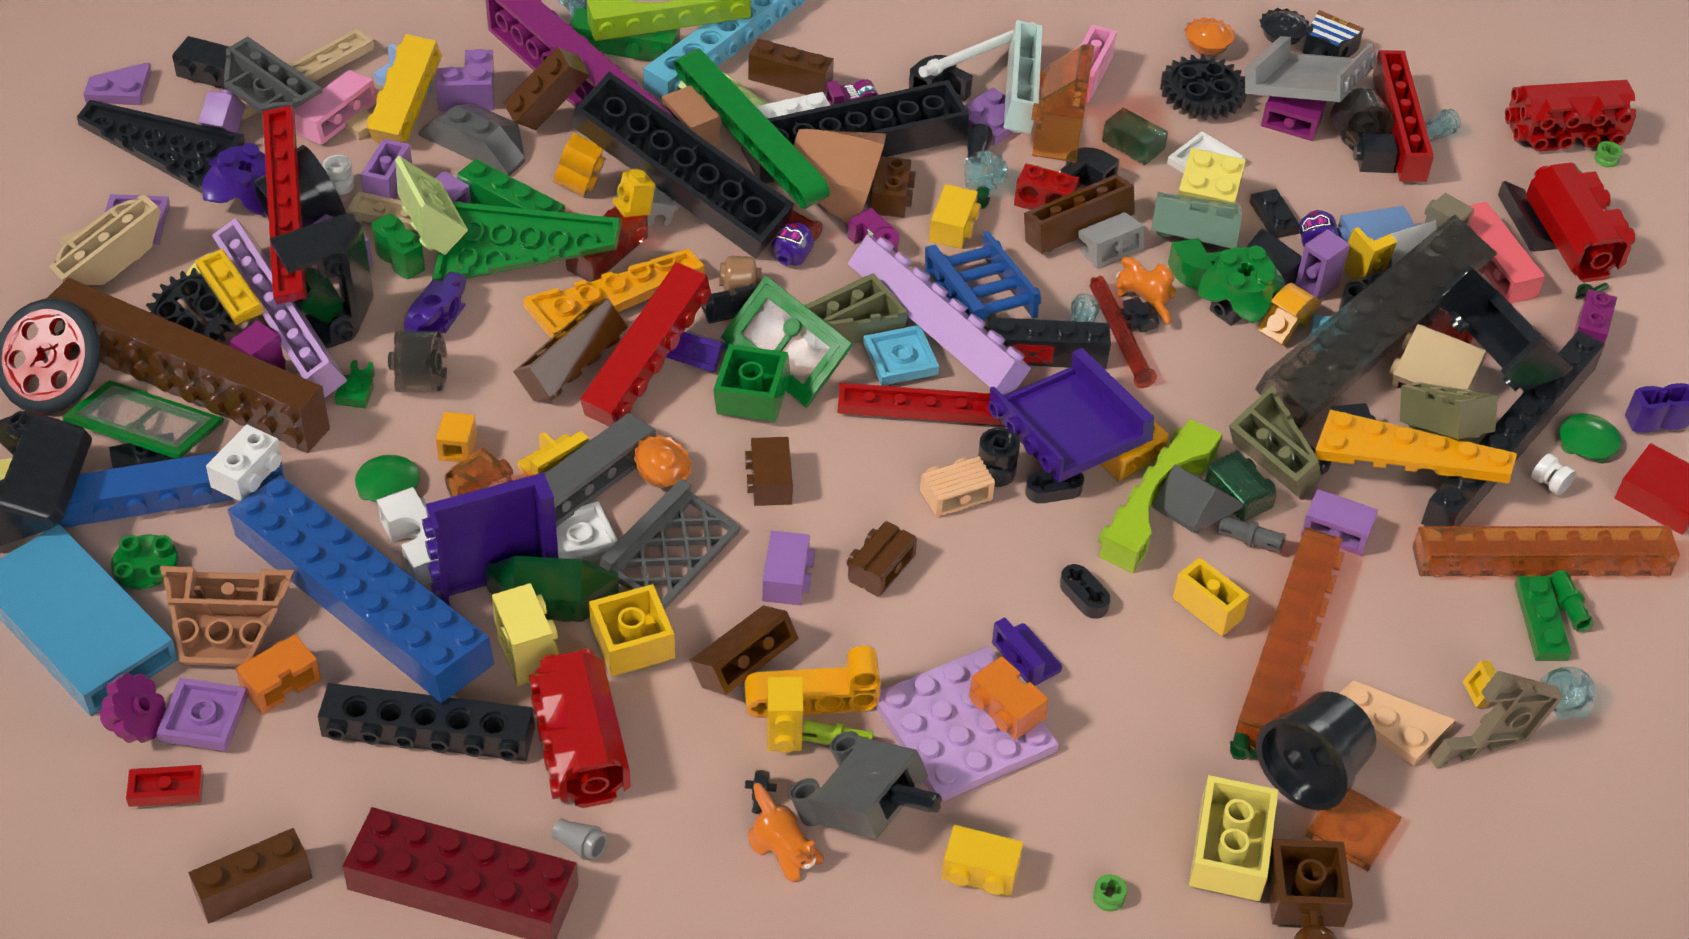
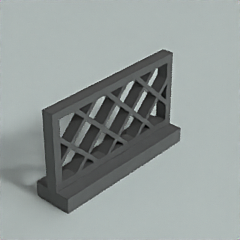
M682 478L600 560L601 567L618 572L619 584L627 590L651 584L654 586L666 585L667 594L660 600L664 610L740 531V527L690 492L691 484ZM689 505H692L701 512V518H684V510ZM720 525L728 532L724 536H710L708 526ZM686 526H703L704 537H687ZM667 527H681L682 538H665L664 530ZM689 545H706L707 553L704 556H690ZM666 546H683L685 557H668ZM647 547H661L662 558H645L644 550ZM686 565L687 574L685 576L670 577L669 566ZM646 566H664L665 577L648 578ZM627 567H641L642 578H629L622 572Z

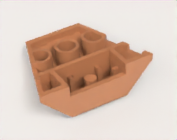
M814 129L798 130L793 146L823 176L829 186L830 196L818 202L827 209L828 214L837 216L849 225V219L862 213L884 147L886 134Z
M160 566L180 663L182 665L239 666L247 659L255 657L296 573L295 570L261 569L260 574L196 572L194 567Z

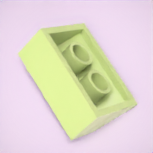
M398 156L395 159L397 191L403 203L402 209L410 216L412 227L421 237L419 239L421 244L430 251L435 249L446 255L468 229L442 182L401 156Z

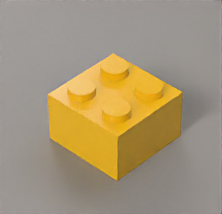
M653 584L589 601L590 626L611 677L675 659V634Z

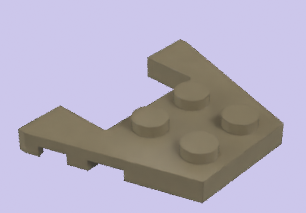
M1497 671L1481 691L1488 703L1498 702L1491 712L1481 718V725L1472 736L1445 738L1430 759L1436 769L1448 766V759L1458 756L1462 761L1472 759L1480 749L1486 747L1491 752L1529 741L1564 696L1557 686Z

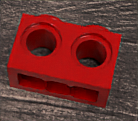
M1025 163L1017 179L1014 206L1032 210L1078 190L1079 177Z

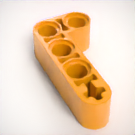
M864 645L856 646L848 651L846 667L756 672L748 675L746 680H744L747 713L758 718L767 717L768 677L803 678V715L869 711L874 709L879 703L881 686L877 652L873 647Z

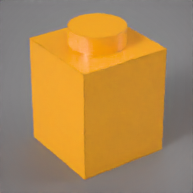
M453 412L443 413L436 437L438 460L470 463L477 439L475 415Z

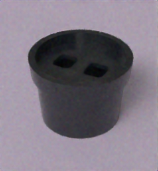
M305 145L298 147L302 228L312 225L325 214L331 217L346 214L340 196L319 160ZM265 173L252 181V187L259 204L269 220Z
M1323 691L1312 695L1294 710L1285 712L1267 723L1258 734L1256 752L1265 776L1283 796L1295 804L1308 809L1327 810L1337 806L1352 788L1357 773L1373 755L1377 739L1370 718L1358 704L1342 694Z

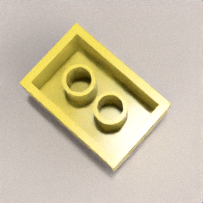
M1208 775L1201 801L1188 886L1260 901L1268 876L1278 789Z

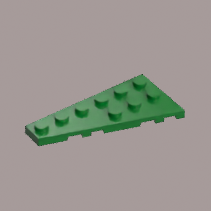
M453 202L468 231L446 255L438 252L432 280L442 281L449 272L462 274L466 279L616 250L622 222L620 218Z

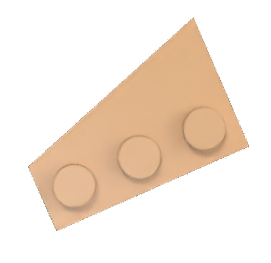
M1354 680L1339 693L1353 700L1368 715L1374 726L1377 741L1413 767L1453 728L1455 723L1453 718Z

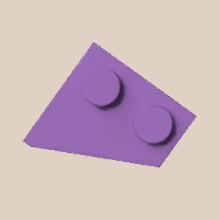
M150 63L90 76L83 94L85 102L93 100L107 104L141 105L152 73Z

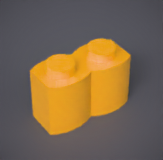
M573 132L564 147L553 182L582 197L585 196L588 190L593 192L599 180V176L595 174L600 173L606 161V158L602 157L604 150L594 142Z

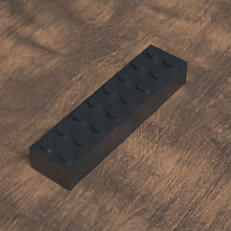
M610 71L574 109L572 121L574 129L628 168L644 170L655 183L656 188L753 258L757 259L783 225L789 221L794 203Z
M949 80L768 118V120L792 145H794L799 129L886 134L881 156L889 157L966 140L969 112ZM742 145V152L754 175L765 183L775 182L776 180Z

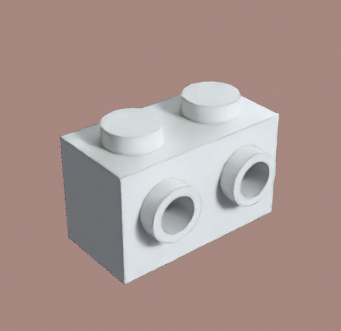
M246 424L206 465L211 488L239 501L255 492L261 482L272 471H275L282 461L278 439Z

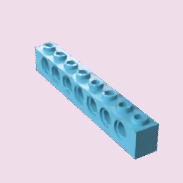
M751 0L750 18L702 25L643 68L644 90L660 99L664 95L680 90L681 88L678 85L681 79L674 68L673 61L700 48L718 67L747 44H750L755 38L768 31L778 21L784 19L797 7H800L805 0Z

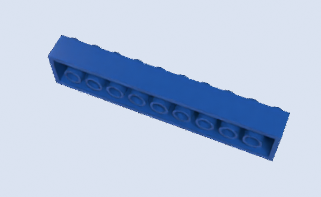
M281 475L227 509L235 536L275 569L295 570L296 573L291 581L440 703L446 701L495 664L489 636Z

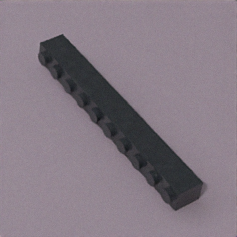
M1578 330L1559 352L1573 369L1562 378L1523 392L1496 423L1495 432L1487 433L1478 444L1517 453V460L1596 369L1605 344ZM1449 476L1429 499L1421 524L1449 539L1497 482Z

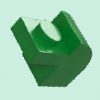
M1199 238L1173 242L1171 244L1168 265L1175 278L1181 284L1198 290L1202 276L1215 263V259L1222 251L1206 253Z

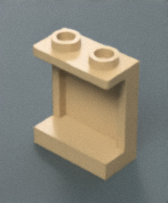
M1417 324L1414 333H1407L1402 345V349L1405 351L1401 359L1395 358L1389 374L1393 375L1392 385L1399 387L1401 382L1404 384L1422 382L1471 390L1484 364L1486 350Z

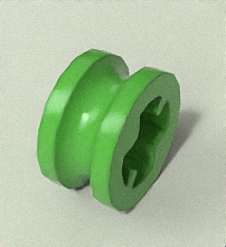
M1601 142L1597 147L1594 159L1603 167H1615L1622 155V148L1614 142Z
M1107 874L1101 876L1095 883L1093 892L1094 903L1098 908L1109 912L1122 908L1127 894L1126 883L1116 875ZM1108 888L1115 890L1112 897L1105 896Z

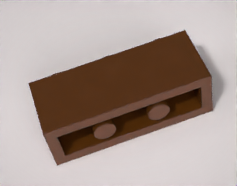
M758 39L749 53L748 80L804 95L823 92L826 96V82L833 81L834 58Z
M557 47L503 104L514 123L537 130L590 76V73L579 55Z
M763 605L690 659V663L702 688L726 695L746 680L748 675L755 673L799 638L787 611Z
M294 827L188 872L195 896L208 924L313 879L307 854Z

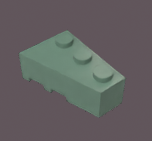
M1158 192L1151 230L1157 231L1156 234L1163 237H1173L1175 235L1184 237L1186 240L1199 238L1200 242L1233 249L1237 247L1242 221V205Z

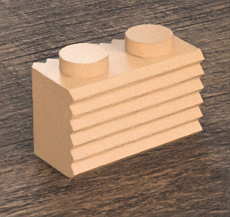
M980 456L970 459L960 458L954 464L941 468L934 466L925 473H922L920 491L934 515L939 518L947 513H956L958 510L962 511L970 506L973 507L980 503L984 504L986 501L990 502L993 499L995 481L991 474H989V470L986 469V465L983 464Z

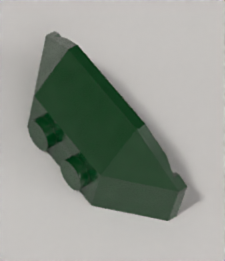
M513 556L500 560L495 564H487L485 568L487 590L491 594L531 583L536 596L541 594L547 609V614L544 615L547 620L583 622L590 617L589 601L619 593V575L617 571L606 570L600 565L582 559Z

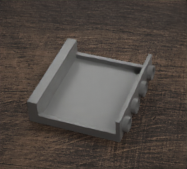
M1280 36L1245 67V94L1341 102L1375 68L1377 54L1373 52V43H1369L1355 58L1290 53L1291 37Z

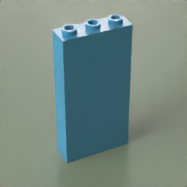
M60 524L41 533L36 538L0 558V620L90 716L100 711L103 707L102 700L109 696L106 686L114 678L125 673H129L132 676L142 673L149 679L178 660L173 639Z

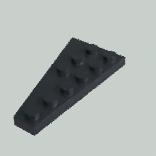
M89 100L77 115L78 125L200 193H202L204 177L211 168L209 161L221 151L245 144L243 134Z

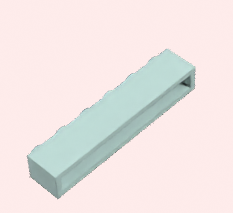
M1016 20L1009 46L1004 128L1014 133L1031 134L1039 106L1042 25Z

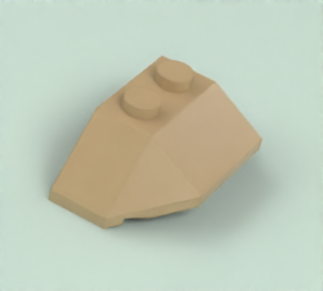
M145 194L138 196L137 199L128 200L113 206L68 240L57 254L55 261L49 265V268L62 282L71 278L85 285L106 284L152 248L161 213L160 208Z

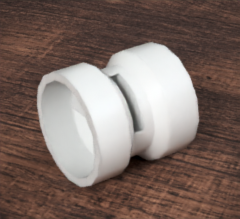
M333 155L326 158L323 162V168L338 194L343 195L352 191L355 183L354 177L351 174L352 163L350 159L343 155Z
M1549 453L1536 465L1531 478L1540 484L1545 483L1552 493L1559 496L1571 485L1577 471L1568 465H1561L1559 459Z

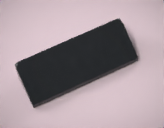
M1503 181L1498 196L1529 250L1538 251L1557 248L1527 200L1525 189Z

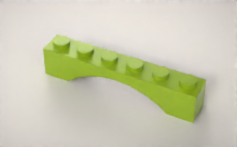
M587 0V19L594 41L751 17V0H674L667 2Z
M1189 419L1182 429L1178 427L1172 436L1170 446H1164L1161 449L1156 465L1147 468L1142 484L1140 486L1135 485L1131 490L1128 503L1125 506H1119L1114 515L1112 525H1106L1101 531L1098 542L1101 543L1099 557L1128 572L1134 573L1149 549L1152 535L1149 523V510L1172 468L1176 464L1195 475L1204 474L1219 453L1223 434L1192 419Z

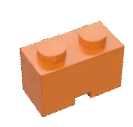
M296 634L277 642L273 647L255 657L247 659L243 664L236 667L240 687L247 688L248 698L261 714L286 701L284 695L290 691L295 690L297 693H300L321 680L316 657Z
M1001 656L971 677L969 697L974 706L984 710L1001 731L1007 732L1014 740H1017L1045 720L1049 699L1031 682L1024 685L1018 679L1020 672Z

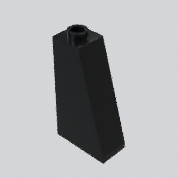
M1262 228L1247 247L1261 246L1264 248L1266 255L1283 276L1285 285L1289 283L1295 284L1302 256ZM1229 300L1211 302L1209 310L1230 326L1242 319L1233 311Z

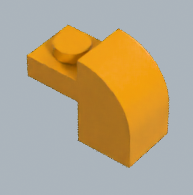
M1289 283L1272 299L1273 306L1258 327V330L1285 346L1298 324L1306 327L1322 302L1304 289Z

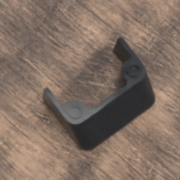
M343 214L270 238V243L288 274L317 264V268L322 276L326 278L338 276L341 299L343 300L342 310L339 315L334 317L329 324H325L310 315H305L326 349L351 341L357 335L374 297L364 228L358 217L354 214Z
M1469 264L1433 298L1436 303L1453 317L1450 321L1451 325L1461 334L1467 331L1503 368L1501 372L1505 377L1502 379L1515 392L1519 388L1525 392L1562 378L1573 369L1529 321Z
M31 410L18 411L12 416L0 420V444L13 455L5 478L0 480V546L47 531L55 527L63 519L92 442V436L82 426Z

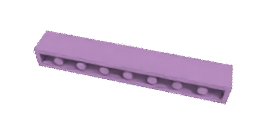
M236 218L214 233L212 237L219 248H223L262 304L264 310L262 315L269 326L279 333L282 339L281 345L301 376L323 386L324 397H327L347 382L342 371L303 312L296 307L295 302L276 304L273 298L271 263L254 237Z
M866 235L847 264L862 277L874 273L908 312L907 316L989 387L994 386L1002 395L1016 391L1031 370V367L1023 361L1025 356L1012 346L1007 348L1003 344L1005 339L993 330L988 332L984 328L986 323L981 318L972 313L968 315L965 312L967 307L955 298L949 299L946 296L949 292L943 286L936 282L933 284L929 282V274L919 267L913 268L910 266L912 260L899 251L895 253L892 250L894 245L881 236L877 240Z

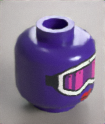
M1322 210L1309 212L1302 218L1299 224L1301 242L1304 247L1306 243L1327 229L1338 236L1335 218L1332 214Z
M797 222L783 225L771 244L772 251L776 260L782 265H801L814 247V239L810 229Z

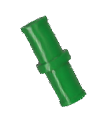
M1559 570L1554 572L1550 576V580L1558 596L1557 602L1560 609L1566 611L1574 630L1582 632L1589 629L1594 621L1584 605L1585 598L1583 593L1576 589L1568 571Z

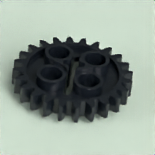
M1202 54L1200 59L1191 55L1190 60H1187L1182 56L1180 62L1173 60L1172 65H1167L1165 71L1162 72L1161 96L1167 97V104L1174 103V110L1182 108L1183 115L1191 112L1193 118H1196L1199 114L1202 115L1204 120L1207 119L1208 115L1217 120L1218 114H1221L1227 118L1229 112L1235 114L1237 108L1241 109L1243 102L1246 101L1245 77L1241 76V70H1234V64L1226 66L1225 59L1217 62L1215 61V56H1212L1209 60Z
M192 268L188 276L184 271H181L180 279L178 280L172 276L169 277L171 284L169 286L160 284L161 294L153 293L152 296L156 301L146 304L151 311L150 313L213 340L219 339L225 342L226 338L223 333L225 331H234L230 325L234 321L196 268ZM181 299L182 301H184L190 307V309L193 310L197 315H200L204 319V321L208 323V325L205 326L201 322H199L198 319L189 310H185L184 307L177 300Z

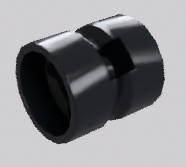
M1005 428L988 429L982 434L979 441L978 456H980L983 464L986 465L989 474L994 478V487L1006 486L1016 477L1020 440L1015 433Z

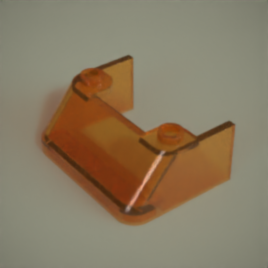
M1083 44L1048 64L1046 70H1041L1040 86H1042L1040 102L1039 104L1034 103L1031 120H1037L1032 156L1076 162L1095 45Z

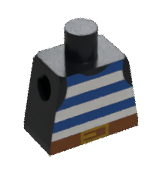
M1319 10L1307 32L1303 54L1349 58L1358 51L1364 28Z

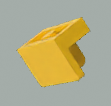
M1359 227L1353 229L1348 241L1350 247L1344 271L1352 280L1387 270L1397 240L1391 234H1388L1374 241L1372 238L1367 237Z
M579 431L572 436L564 434L553 440L547 433L542 432L539 434L540 449L518 461V468L527 477L545 473L588 443L589 437L582 431Z

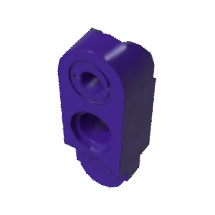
M449 272L442 281L433 279L409 308L404 323L405 334L423 341L435 342L443 332L446 333L466 306L465 303L461 302L466 285L465 276L456 272Z

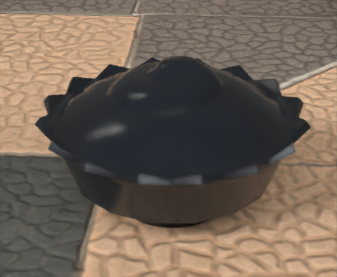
M1276 8L1274 11L1268 10L1266 14H1262V19L1259 20L1264 36L1272 43L1280 36L1291 37V45H1294L1303 36L1307 35V31L1310 28L1308 26L1309 21L1305 20L1304 15H1299L1297 11H1290L1288 8L1283 10Z

